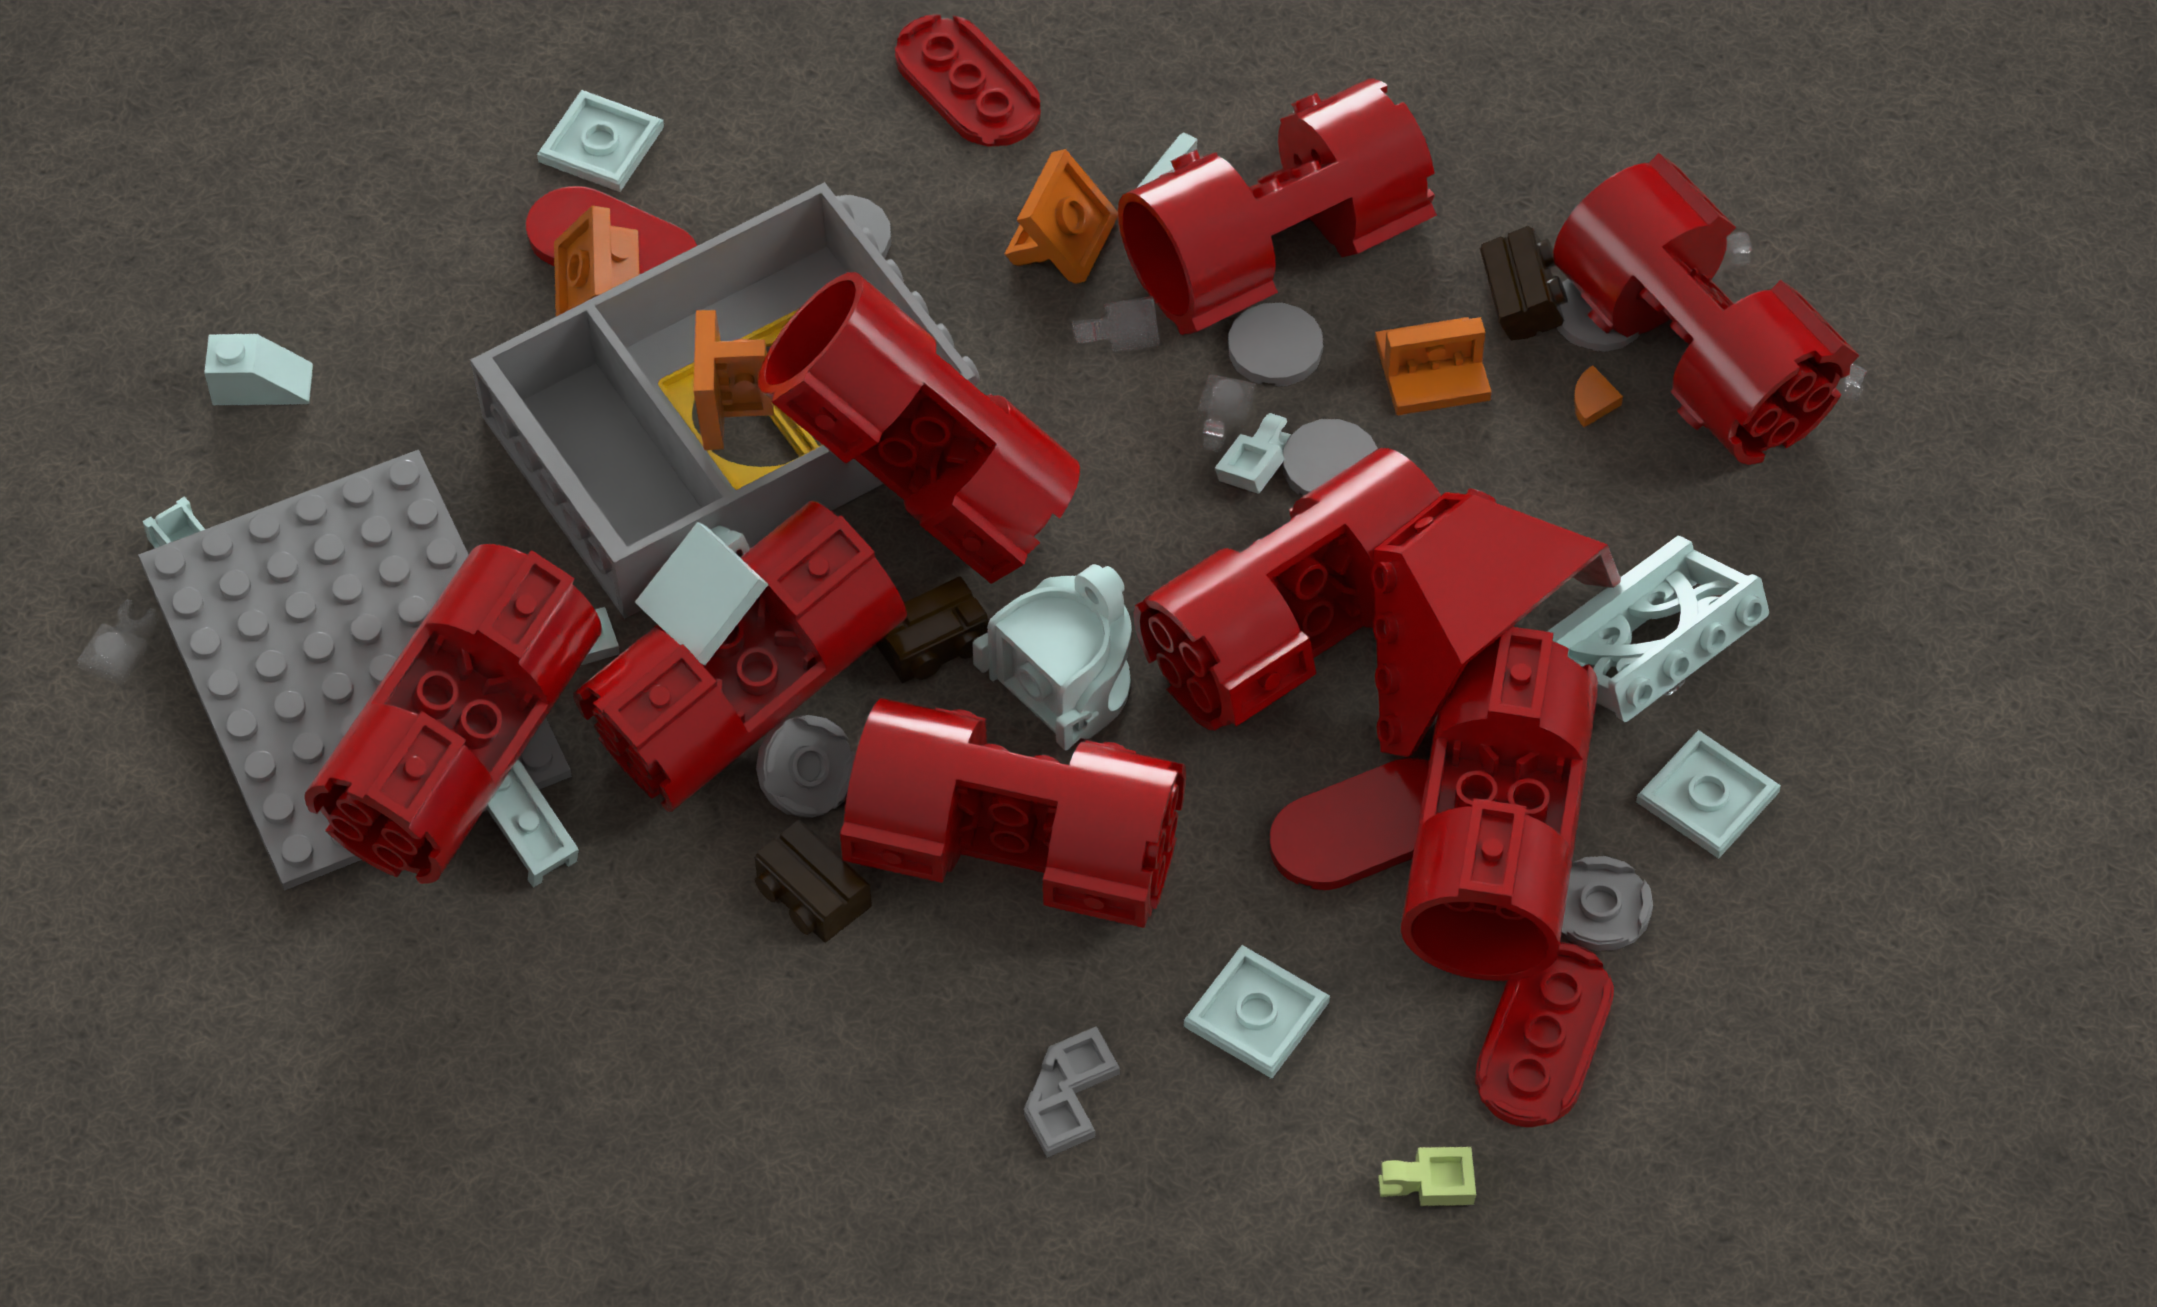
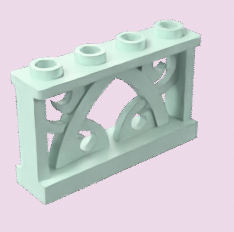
M1678 535L1623 575L1621 582L1614 588L1607 587L1547 632L1554 633V642L1569 648L1568 657L1579 665H1595L1593 670L1598 679L1596 702L1615 712L1618 719L1627 722L1769 615V609L1760 577L1754 574L1746 576L1695 551L1691 541ZM1697 583L1701 584V586L1695 589L1692 588ZM1681 611L1678 629L1666 638L1652 642L1630 644L1632 631L1647 620L1667 617ZM1612 666H1616L1618 674L1612 678L1606 676L1607 671Z

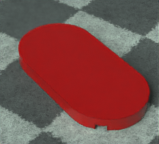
M934 14L913 20L901 30L895 47L896 66L899 72L963 138L972 143L988 147L1007 146L1023 140L1034 131L1041 117L1040 95L1037 88L973 23L957 16H953V20L948 18L941 19V14Z
M582 186L563 187L545 194L531 207L526 218V232L531 248L535 255L554 266V241L591 206L610 208V226L638 230L639 275L697 246L692 236L680 227L598 190Z
M1418 758L1395 760L1299 798L1285 806L1276 816L1270 831V854L1278 871L1285 878L1298 885L1301 883L1311 886V889L1332 890L1412 859L1429 761Z
M1560 942L1558 956L1547 969L1530 977L1507 981L1480 1052L1475 1073V1083L1481 1101L1499 1119L1520 1127H1537L1554 1123L1569 1113L1576 1104L1610 1013L1614 995V985L1611 977H1608L1607 972L1603 969V963L1591 951L1575 944Z

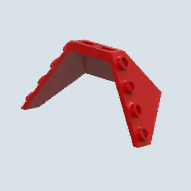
M1468 489L1466 494L1445 492L1373 550L1374 566L1371 571V580L1375 589L1376 616L1373 621V632L1377 640L1375 684L1379 696L1377 735L1380 740V752L1409 757L1417 751L1465 666L1572 577L1586 585L1611 588L1621 582V578L1608 544L1497 504L1496 499L1476 489Z

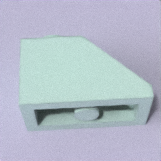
M258 334L209 335L204 373L213 405L309 404L313 371L312 362Z

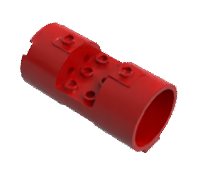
M1366 79L1320 100L1318 93H1314L1292 103L1294 113L1279 119L1281 124L1278 132V147L1283 169L1258 179V184L1248 187L1239 173L1227 161L1219 157L1216 152L1200 157L1196 149L1171 160L1173 170L1121 196L1118 204V223L1129 261L1141 285L1167 318L1175 322L1181 335L1198 332L1278 293L1273 282L1276 261L1271 236L1307 218H1310L1326 239L1335 245L1340 256L1346 257L1359 254L1437 216L1432 205L1435 194L1428 189L1427 177L1435 174L1429 148L1418 123L1406 104L1401 102L1395 105L1385 94L1387 93V85L1377 79Z
M1658 153L1649 163L1633 165L1614 174L1597 186L1579 203L1565 221L1557 236L1553 250L1555 265L1582 293L1580 296L1593 308L1587 314L1589 318L1607 334L1614 329L1628 338L1637 332L1639 334L1648 332L1672 319L1673 322L1670 324V327L1689 344L1676 367L1673 376V389L1670 391L1682 404L1677 412L1697 431L1702 426L1709 429L1740 463L1747 465L1762 463L1765 458L1764 451L1780 444L1788 448L1805 438L1821 423L1842 395L1836 389L1840 378L1850 375V365L1860 355L1797 290L1782 280L1771 290L1756 292L1733 303L1712 281V278L1724 259L1727 249V237L1736 227L1677 165Z
M849 272L833 279L812 295L779 333L761 366L758 377L759 389L772 400L771 402L845 464L855 459L904 500L906 511L920 522V526L990 584L1025 564L1027 555L1040 543L1034 536L1045 527L1052 513L1060 519L1068 507L1080 477L1079 462L1005 397L983 394L949 363L937 355L935 338L859 273Z
M1379 448L1298 499L1293 507L1289 509L1291 520L1263 539L1255 541L1241 553L1229 548L1218 550L1136 604L1133 615L1135 630L1148 663L1150 664L1157 660L1162 674L1171 684L1166 690L1199 725L1212 731H1216L1220 727L1231 723L1238 726L1316 675L1314 664L1316 656L1362 626L1373 628V621L1376 616L1375 589L1371 580V571L1374 566L1373 550L1439 498L1441 494L1423 471L1401 453L1389 448Z
M808 501L740 557L769 585L706 665L701 664L684 644L680 645L657 624L573 693V699L583 718L589 720L594 715L597 720L594 728L600 736L598 740L607 752L651 799L659 794L666 798L661 804L668 812L674 811L907 617L904 602L894 583L875 558L874 550L842 515L836 516L832 511L816 501Z
M483 544L472 549L305 792V803L309 812L318 814L321 811L330 823L325 831L334 840L361 860L394 877H398L402 870L416 873L415 878L421 884L433 883L439 879L601 635L602 626L600 618L588 599L572 584L575 578L532 550L527 555L518 550L495 544Z
M1511 627L1465 666L1437 715L1401 922V935L1408 948L1419 958L1436 968L1455 975L1490 981L1522 979L1544 971L1553 964L1558 956L1596 708L1598 679L1589 664L1581 666L1568 657L1569 648L1554 642L1553 632Z
M880 698L873 706L865 723L851 771L844 823L840 832L842 860L943 883L946 872H951L954 869L961 854L1043 872V906L1145 928L1148 917H1151L1152 908L1157 909L1173 858L1177 841L1175 834L1178 823V812L1175 810L1181 811L1183 809L1186 767L1182 763L1136 754V751L1126 749L1113 742L1097 743L1087 740L1081 742L1077 746L1069 765L1061 764L1058 760L1046 755L1030 757L1011 753L1000 745L987 744L986 718L978 717L962 709L952 711L941 708L930 709Z

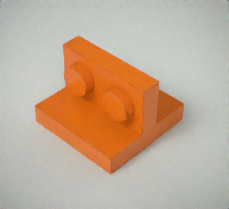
M1066 149L1051 153L1017 218L1020 225L1004 255L1013 265L1017 266L1034 262L1041 263L1050 259L1069 282L1076 284L1086 281L1118 218V211Z
M591 206L554 241L556 316L639 275L638 230L610 226V208Z
M696 310L693 392L704 450L724 449L725 417L774 415L772 400L758 386L760 369L767 355L765 340L736 339L733 341H721L716 310Z
M1465 317L1375 332V343L1396 415L1491 401L1492 392L1482 362L1486 332L1481 317L1472 319Z

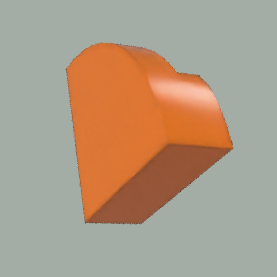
M1593 365L1580 376L1574 393L1575 414L1583 427L1588 426L1621 406L1623 396Z

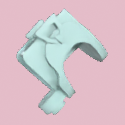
M1092 564L1077 576H1058L1044 579L1035 589L1019 596L999 610L990 619L988 632L973 642V664L982 673L989 669V678L992 681L998 679L1056 734V742L1065 751L1080 738L1090 739L1120 714L1128 700L1131 679L1126 659L1131 646V620L1124 605L1122 594L1125 589L1124 583L1118 573L1109 566L1102 568L1099 565Z

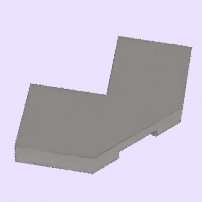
M1097 1026L1049 1046L1035 1087L1030 1092L1024 1107V1116L1047 1158L1095 1137V1129L1075 1093L1120 1074V1067Z

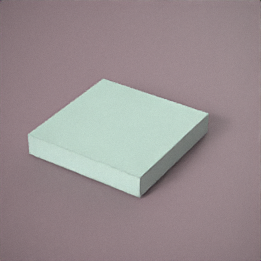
M581 90L537 153L538 162L620 192L664 128L663 119Z
M697 522L635 603L680 645L684 644L701 664L706 665L769 584L708 527Z
M1698 730L1637 795L1636 802L1719 859L1777 796L1781 785Z
M1241 945L1184 1019V1027L1266 1076L1273 1078L1329 1004L1330 996Z

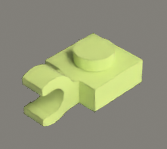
M1471 1147L1418 1148L1416 1162L1391 1160L1384 1161L1381 1164L1382 1175L1378 1177L1380 1197L1406 1196L1412 1192L1419 1191L1420 1206L1474 1205L1476 1186Z

